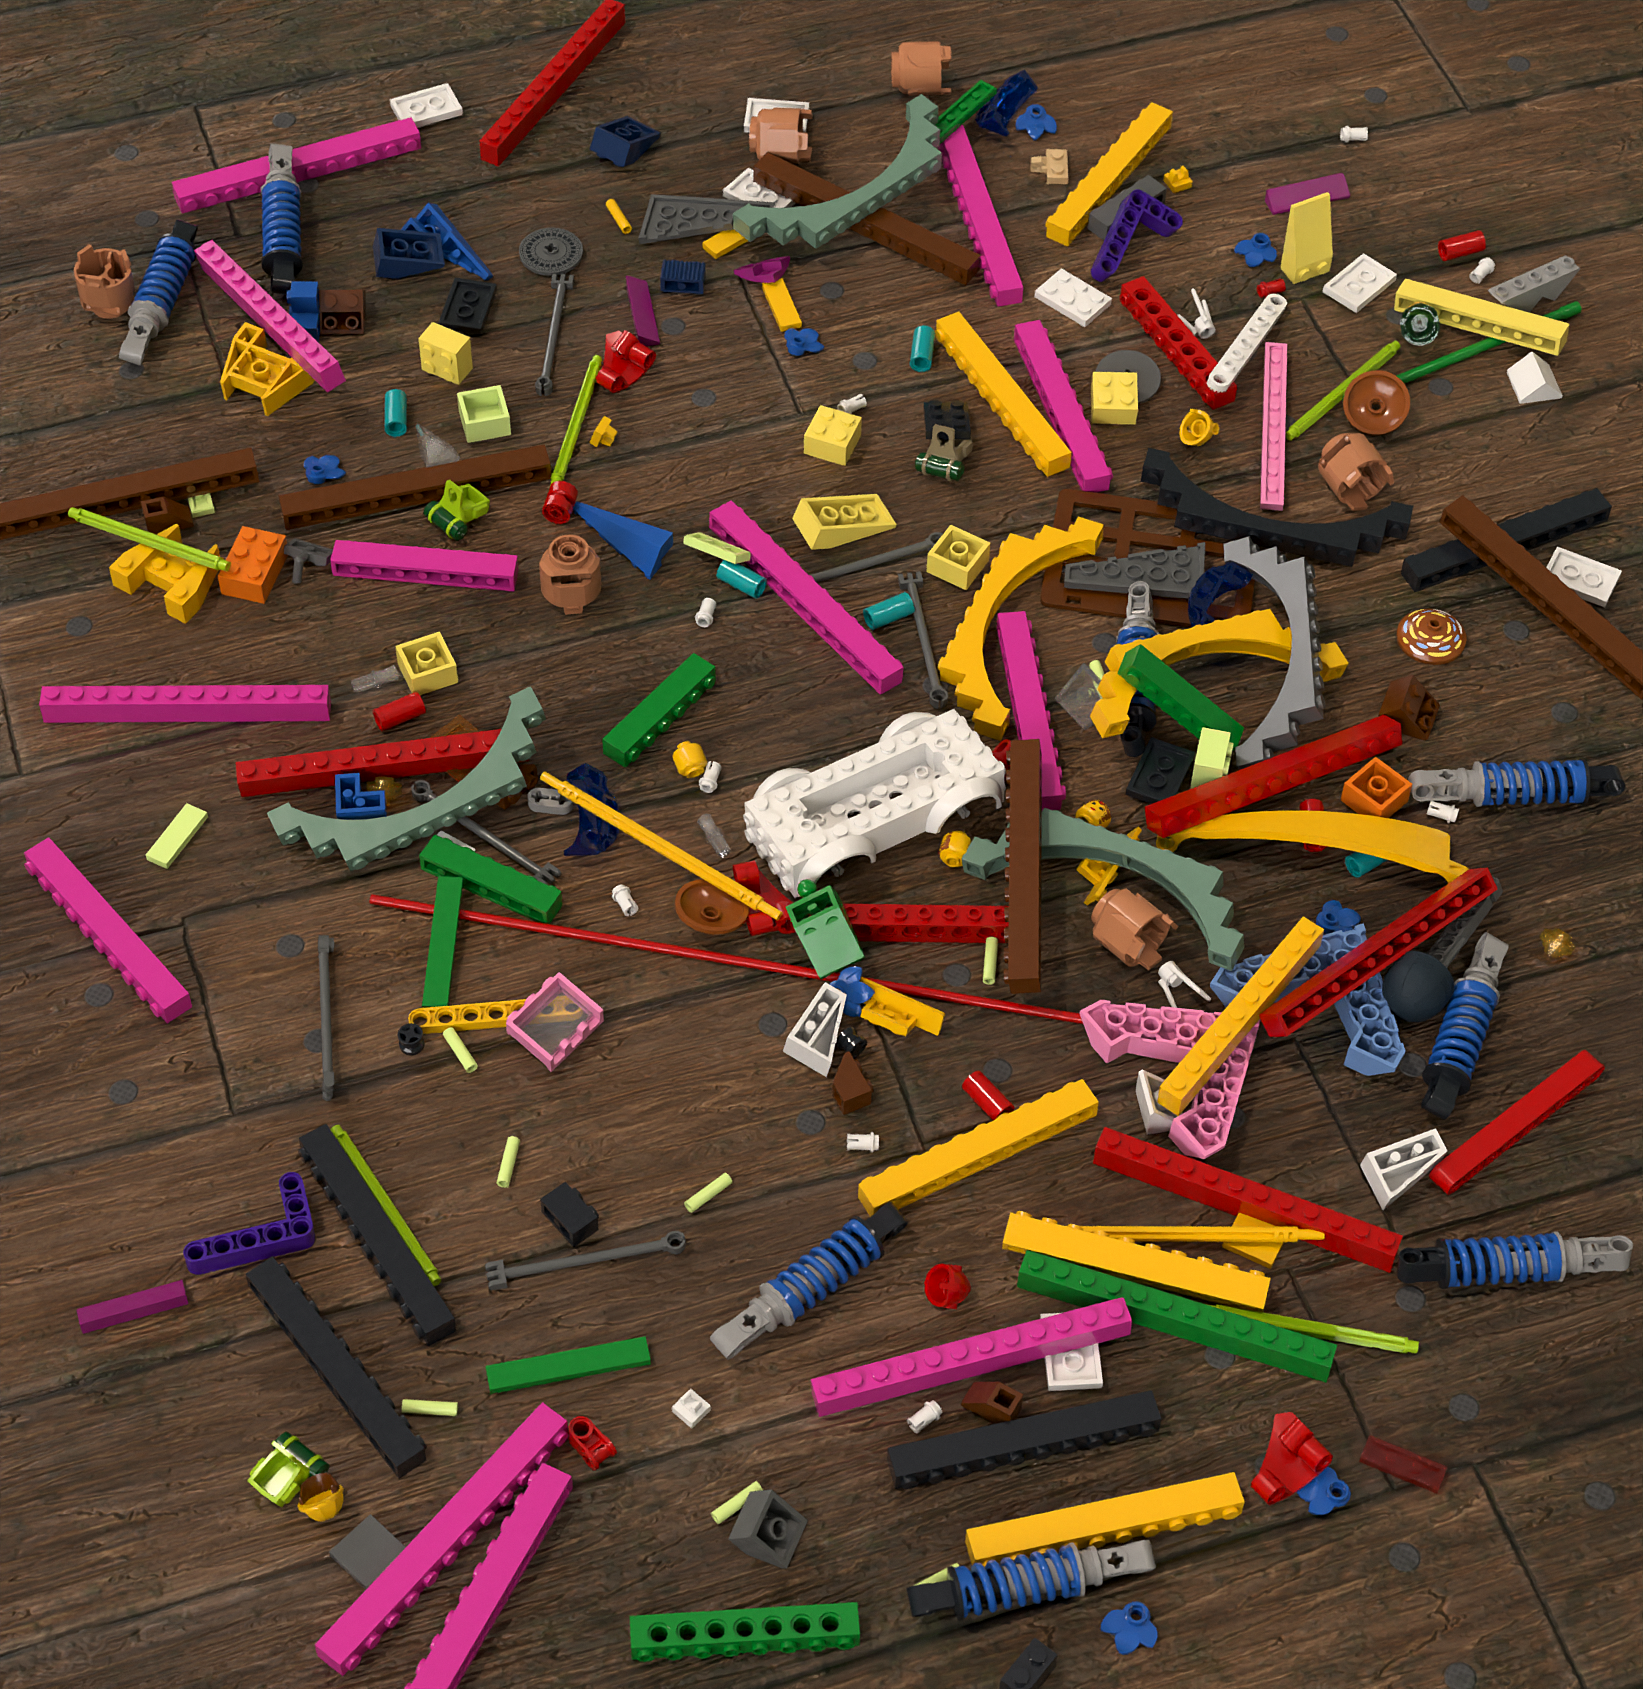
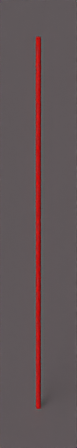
M374 894L370 896V904L427 914L434 913L433 904ZM460 909L459 919L830 982L838 980L840 973L835 972L820 979L813 968ZM866 978L901 994L1083 1024L1080 1013Z

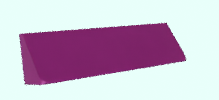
M1338 173L1268 189L1265 202L1271 213L1275 215L1290 211L1293 204L1326 192L1330 194V202L1349 198L1350 193L1344 174Z
M626 276V289L636 337L645 346L660 345L647 281Z
M180 1280L77 1309L82 1334L184 1306L188 1304L183 1281Z

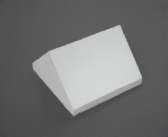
M1529 353L1507 369V375L1520 404L1562 398V393L1549 364L1535 353Z
M1142 1069L1138 1073L1135 1092L1146 1133L1168 1132L1171 1129L1173 1119L1178 1116L1157 1103L1160 1085L1165 1080Z

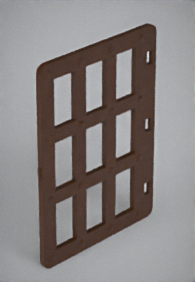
M1063 489L1059 492L1053 528L1068 532L1069 526L1075 524V522H1071L1073 506L1121 512L1119 528L1104 527L1103 540L1116 542L1114 557L1116 556L1117 559L1128 557L1130 544L1177 550L1178 546L1186 545V548L1196 547L1197 543L1205 542V555L1224 557L1223 544L1225 543L1194 539L1195 532L1182 529L1181 537L1132 530L1135 514L1175 520L1178 510L1176 508L1158 505V501L1073 489ZM1081 555L1056 563L1045 569L1040 596L1042 605L1050 608L1127 618L1126 609L1129 593L1064 588V583H1060L1062 568L1066 564L1090 560L1102 562L1107 561V558ZM1204 572L1203 586L1237 590L1234 607L1186 601L1185 598L1152 596L1153 620L1155 623L1192 628L1199 624H1209V620H1225L1236 615L1250 614L1255 580L1240 573L1239 576ZM1067 599L1080 601V605L1066 602Z

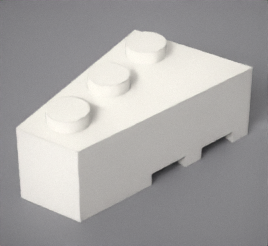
M825 982L787 1037L783 1052L827 1077L847 995Z
M1435 1128L1367 1153L1360 1166L1382 1210L1386 1209L1441 1162L1447 1153V1149Z

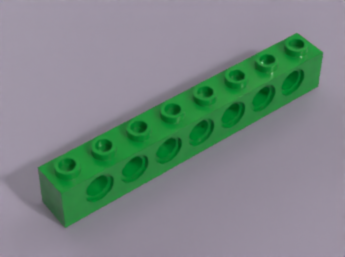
M857 1602L630 1616L632 1660L637 1659L641 1662H649L654 1660V1658L679 1660L684 1656L708 1658L711 1655L717 1654L734 1657L740 1653L749 1652L755 1655H763L769 1651L793 1653L799 1649L822 1651L831 1647L848 1650L854 1646H859L860 1642ZM833 1625L837 1629L833 1632H828L824 1630V1627ZM798 1627H805L809 1631L806 1633H798L795 1631V1629ZM774 1628L778 1629L780 1633L777 1635H770L767 1633V1631L769 1629ZM742 1630H747L752 1634L748 1637H742L738 1633ZM713 1632H720L723 1634V1636L718 1639H714L709 1635ZM684 1634H692L695 1636L692 1640H684L681 1638ZM658 1635L666 1637L662 1642H655L653 1640Z

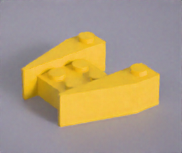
M245 322L233 337L220 384L225 400H228L234 390L238 388L261 397L264 414L269 416L313 384L315 380L292 357L289 359L266 350L268 346L264 329Z
M178 524L157 534L182 543ZM141 543L124 552L109 567L113 586L130 595L145 581L167 591L164 595L167 614L185 624L201 609L218 570ZM215 544L208 553L220 557L218 545Z

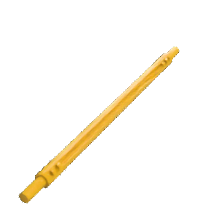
M546 771L541 774L540 780L557 789L558 793L755 911L760 910L777 921L782 916L783 912L766 903L763 897L567 781L562 782Z
M1081 1226L1083 1231L1086 1232L1102 1231L1109 1234V1238L1119 1240L1120 1237H1125L1135 1242H1298V1240H1324L1325 1236L1324 1233L1311 1229H1298L1297 1226Z

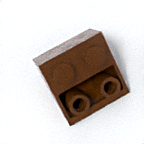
M319 290L320 334H364L366 317L365 290Z
M1410 675L1390 682L1378 716L1386 715L1401 723V733L1404 735L1427 740L1440 704L1414 675Z

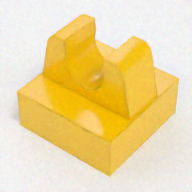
M1184 165L1178 170L1171 169L1169 173L1164 174L1163 181L1173 193L1192 187V180Z
M606 416L602 418L592 435L590 444L595 447L599 443L611 446L618 433L617 430L610 426L611 419Z

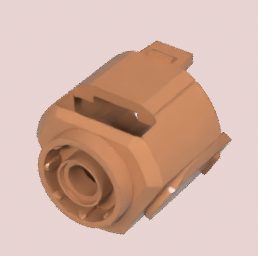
M940 41L902 42L898 47V52H891L892 88H899L903 94L910 96H919L921 94L923 96L950 95L951 88H941V69L949 68L951 46H940Z
M776 107L773 109H761L758 112V116L751 117L749 130L750 152L756 153L759 160L768 152L791 164H800V161H811L812 147H808V133L803 132V119H813L812 110Z
M90 244L77 253L78 262H76L74 267L80 303L86 311H93L101 318L111 319L119 317L128 311L129 306L134 301L133 292H135L130 268L132 266L125 249L121 251L108 248L93 250Z
M1340 434L1332 438L1324 446L1318 470L1342 503L1347 504L1352 511L1366 510L1368 505L1365 501L1380 492L1386 482L1390 485L1394 484L1393 472L1364 434Z
M562 535L555 538L544 552L539 563L541 591L546 600L551 604L563 607L565 615L580 614L583 611V606L594 601L601 591L600 558L580 536ZM568 581H569V582H572V581L578 582V583L565 584V583H567Z
M1113 889L1106 893L1096 904L1091 916V920L1095 924L1093 937L1126 965L1132 967L1140 964L1148 970L1162 961V956L1156 950L1167 936L1170 926L1175 930L1179 927L1168 914H1163L1139 893L1134 895L1128 889Z

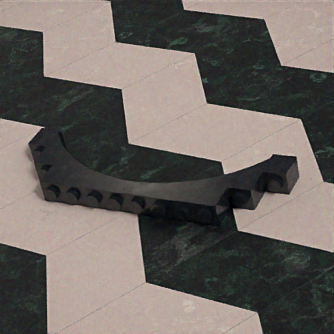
M1148 448L1140 481L1161 486L1157 504L1178 509L1175 528L1233 541L1249 536L1252 542L1260 547H1277L1282 552L1353 567L1357 549L1379 554L1383 536L1406 540L1414 507L1391 501L1390 506L1375 513L1333 523L1308 524L1273 520L1242 511L1216 499L1199 488L1178 469L1170 458V452Z

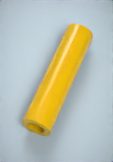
M609 199L606 202L609 212L624 234L630 233L632 227L616 201Z

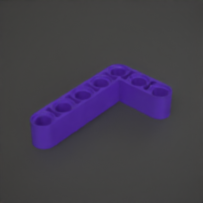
M1136 189L1132 191L1122 201L1091 268L1092 277L1098 282H1103L1115 273L1138 222L1163 237H1170L1182 226L1183 219L1181 215L1142 190Z
M287 1172L279 1180L286 1219L188 1243L183 1250L188 1271L195 1275H201L310 1248L315 1242V1233L302 1177L296 1172ZM296 1209H301V1211L293 1212ZM306 1231L304 1234H298L299 1232ZM248 1244H254L253 1246L245 1247ZM222 1250H228L225 1253H219ZM201 1256L199 1259H193L194 1257Z

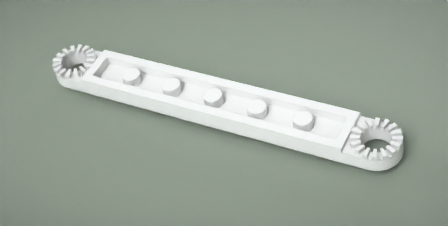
M1269 294L1210 373L1207 385L1211 390L1214 389V392L1217 391V393H1220V391L1223 393L1228 390L1229 386L1234 382L1284 312L1287 305L1284 297L1278 294Z

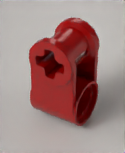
M578 1416L572 1419L569 1424V1442L593 1471L599 1469V1464L609 1456L614 1457L617 1455V1450L613 1443L601 1433L589 1418ZM579 1430L587 1432L584 1436H578L575 1433Z

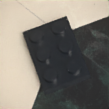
M454 278L438 324L453 331L481 335L497 292V284Z
M931 400L924 402L923 412L926 439H932L933 426L937 424L955 429V440H971L968 402L953 400L951 402ZM945 432L938 433L939 439H949Z
M1151 737L1126 788L1125 795L1153 804L1178 794L1195 759L1196 752Z

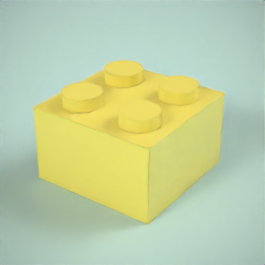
M432 322L418 338L421 367L427 373L434 374L446 381L459 385L473 369L470 337Z
M1093 372L1091 382L1092 424H1136L1138 413L1137 373Z
M820 405L804 434V454L846 466L861 437L862 417Z
M950 525L928 553L927 572L967 590L989 561L990 542Z
M440 632L395 646L398 666L412 693L418 692L419 695H423L458 683L456 663Z

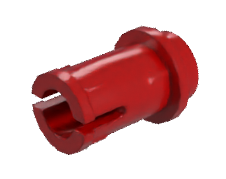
M1282 278L1266 283L1263 281L1260 282V285H1257V293L1260 298H1266L1269 294L1280 293L1286 290L1285 282Z

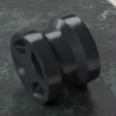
M408 1023L400 1027L397 1034L400 1050L406 1055L420 1053L424 1048L422 1028L414 1023Z
M849 1027L840 1033L835 1045L839 1049L845 1050V1053L849 1051L854 1059L864 1051L867 1046V1040L862 1036L859 1037L854 1027Z

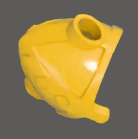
M1190 409V412L1185 416L1180 426V439L1184 444L1201 446L1211 439L1213 435L1219 433V424L1214 423L1205 411Z

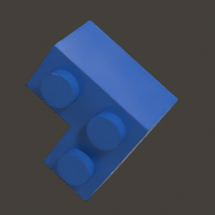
M292 281L291 290H287V303L291 304L289 315L319 343L320 309L318 282Z
M360 773L335 775L337 819L364 820L387 817L385 790L362 792Z

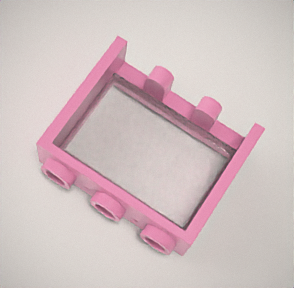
M558 972L554 977L546 979L542 989L536 994H531L519 1011L515 1010L508 1016L506 1020L507 1034L515 1038L552 1072L604 1022L603 1009Z

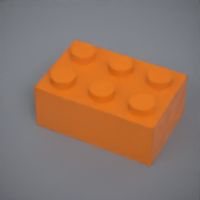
M242 526L226 558V561L231 563L229 571L220 570L218 574L221 594L265 604L288 556L284 554V546L287 544L286 535Z

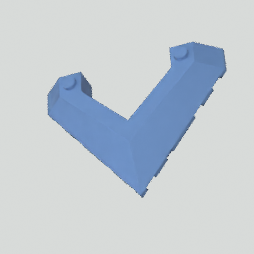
M1364 923L1356 925L1354 929L1342 932V930L1323 935L1320 948L1274 1003L1366 941ZM1259 954L1246 958L1242 963L1235 964L1232 971L1222 967L1219 968L1210 983V987L1225 1007L1231 1003L1271 954L1265 956ZM1380 972L1334 1003L1351 1040L1344 1066L1366 1076L1395 1072L1406 1052L1398 1035L1399 1030L1394 1014H1391L1387 1001L1383 996V981Z

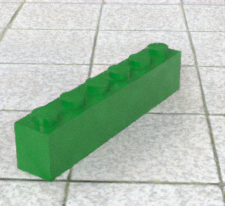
M1142 644L1125 653L1117 674L1199 740L1202 727L1230 732L1229 742L1234 743L1232 751L1235 750L1244 730L1242 725Z
M695 653L689 656L602 739L603 754L624 768L631 762L636 761L646 747H650L662 732L664 733L669 729L672 722L682 717L692 703L695 704L707 689H711L716 682L715 666Z
M434 835L419 855L421 870L436 877H463V889L536 922L550 924L563 906L562 891L555 886L544 884L533 876H526L511 866H504L495 862L491 857H484L468 847H462L453 843L448 838Z

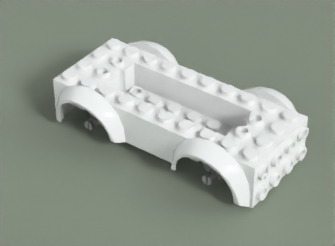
M954 709L939 716L923 712L908 713L894 720L886 728L877 744L814 772L799 768H786L769 776L759 786L753 799L744 803L745 814H743V818L747 828L745 836L749 843H753L756 846L761 859H766L771 872L774 875H778L783 888L786 891L789 890L794 898L800 897L797 887L802 880L810 879L816 883L828 869H831L834 875L839 877V874L841 876L844 873V869L838 863L846 858L855 855H867L870 857L871 863L876 862V854L925 831L937 834L940 832L945 821L955 811L958 812L962 819H965V816L967 818L970 815V811L964 805L975 799L988 796L994 797L997 809L1001 808L1002 802H1004V791L1006 790L1004 783L1006 769L1003 763L997 761L993 756L991 749L981 742L978 733L970 729L966 719L960 716ZM893 793H900V794H902V795H900V796H898V797H895V798H893V799H890V797H892V794H893ZM854 812L860 813L852 818H848V814L853 815Z

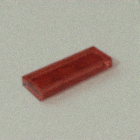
M1369 1435L1359 1460L1361 1463L1436 1494L1447 1470V1467L1372 1435Z

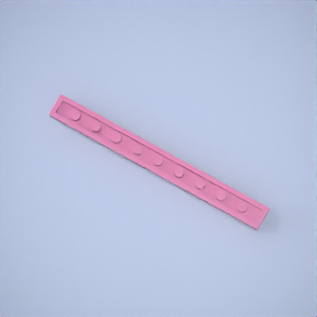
M1265 342L1260 509L1283 511L1287 344Z

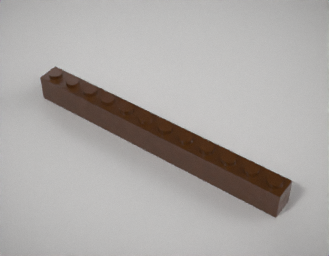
M768 152L753 166V182L774 191L776 194L790 198L793 202L802 206L827 202L851 193ZM882 207L848 228L964 285L969 283L980 268L981 255Z
M544 444L278 496L285 529L290 530L432 501H440L444 495L447 480H451L457 486L470 484L480 492L551 479V463Z
M252 448L0 503V540L78 523L74 518L68 516L71 507L82 508L105 517L141 509V501L159 497L177 501L260 482Z
M1462 495L1444 508L1439 521L1440 524L1636 696L1643 700L1642 649L1634 645L1625 634L1611 625L1590 604L1580 598L1573 589L1564 584L1556 574L1549 571L1540 560L1533 557L1521 544H1518L1510 537L1505 530H1502L1489 516L1479 510L1472 501H1469Z
M1040 739L1011 741V750L1006 751L1007 765H1010V769L1006 770L1007 784H1010V789H1006V802L1010 803V808H1006V822L1010 823V827L1005 828L1006 842H1010L1009 847H1005L1006 862H1009V867H1005V880L1009 882V887H1005V901L1009 902V907L1004 908L1005 922H1009V927L1004 928L1005 943H1008V948H1004V961L1008 963V969H1004V983L1009 984L1011 994L1041 992L1042 751Z

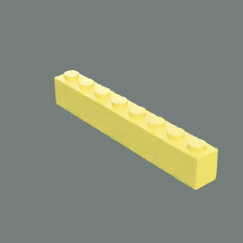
M1405 279L1395 296V311L1556 356L1559 355L1567 342L1569 323L1413 280Z

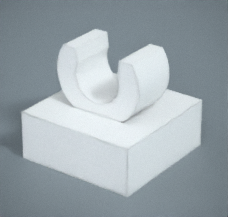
M692 1389L687 1391L672 1406V1412L691 1428L711 1411V1405Z

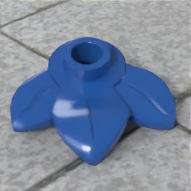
M1038 104L1030 105L1026 109V113L1020 115L1016 120V130L1026 129L1034 141L1043 134L1044 130L1052 134L1056 133V121L1052 116L1046 114L1044 107Z
M1264 233L1255 234L1251 240L1240 241L1234 249L1235 253L1245 255V262L1250 267H1257L1264 260L1274 262L1277 257L1276 250L1271 247L1270 238Z
M790 328L785 332L786 346L788 352L792 355L800 356L805 351L819 352L825 347L817 342L819 334L814 329L806 328L799 332L794 328Z
M325 455L320 459L310 456L304 461L306 477L312 484H322L326 479H339L346 472L338 468L340 460L334 455Z
M1331 900L1323 905L1322 911L1316 917V924L1324 929V934L1339 930L1345 932L1352 930V927L1360 922L1361 917L1350 908H1342L1339 901Z
M858 966L844 969L841 971L838 980L832 981L829 984L847 995L843 1013L851 1017L861 1016L862 1008L860 1004L868 1001L875 994V991L870 986L860 981L862 967Z
M1330 1467L1324 1469L1309 1484L1297 1491V1494L1303 1500L1310 1502L1309 1513L1315 1515H1325L1330 1513L1334 1507L1346 1505L1351 1496L1347 1484L1342 1480H1338L1336 1472ZM1338 1492L1341 1497H1335L1331 1493Z
M1131 1602L1123 1610L1110 1611L1101 1623V1631L1115 1635V1646L1121 1655L1132 1653L1140 1643L1148 1648H1153L1156 1643L1157 1629L1150 1622L1149 1609L1141 1602ZM1138 1614L1141 1619L1133 1620L1131 1615Z

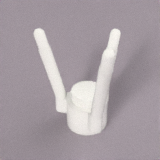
M1193 288L1191 292L1201 315L1195 320V327L1180 314H1177V316L1195 337L1199 335L1200 338L1207 339L1215 333L1216 329L1212 323L1206 300H1202L1201 304L1196 290Z
M1166 962L1159 969L1158 974L1161 979L1158 983L1164 989L1171 1007L1177 1008L1168 986L1177 987L1183 981L1205 1000L1211 1001V997L1191 981L1175 962Z

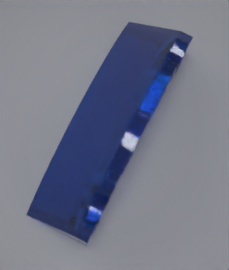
M1025 69L1007 78L1003 85L997 89V94L977 111L975 120L979 127L1006 137L1009 135L1007 126L1012 116L1038 89V86Z
M1234 562L1212 567L1204 572L1196 581L1189 595L1188 615L1191 627L1214 622L1215 619L1206 613L1212 602L1226 592L1246 587L1253 575Z
M584 763L567 774V780L570 784L619 812L615 793H611L608 790V779L602 771ZM578 805V834L574 843L564 850V856L598 855L606 851L615 842L619 829Z

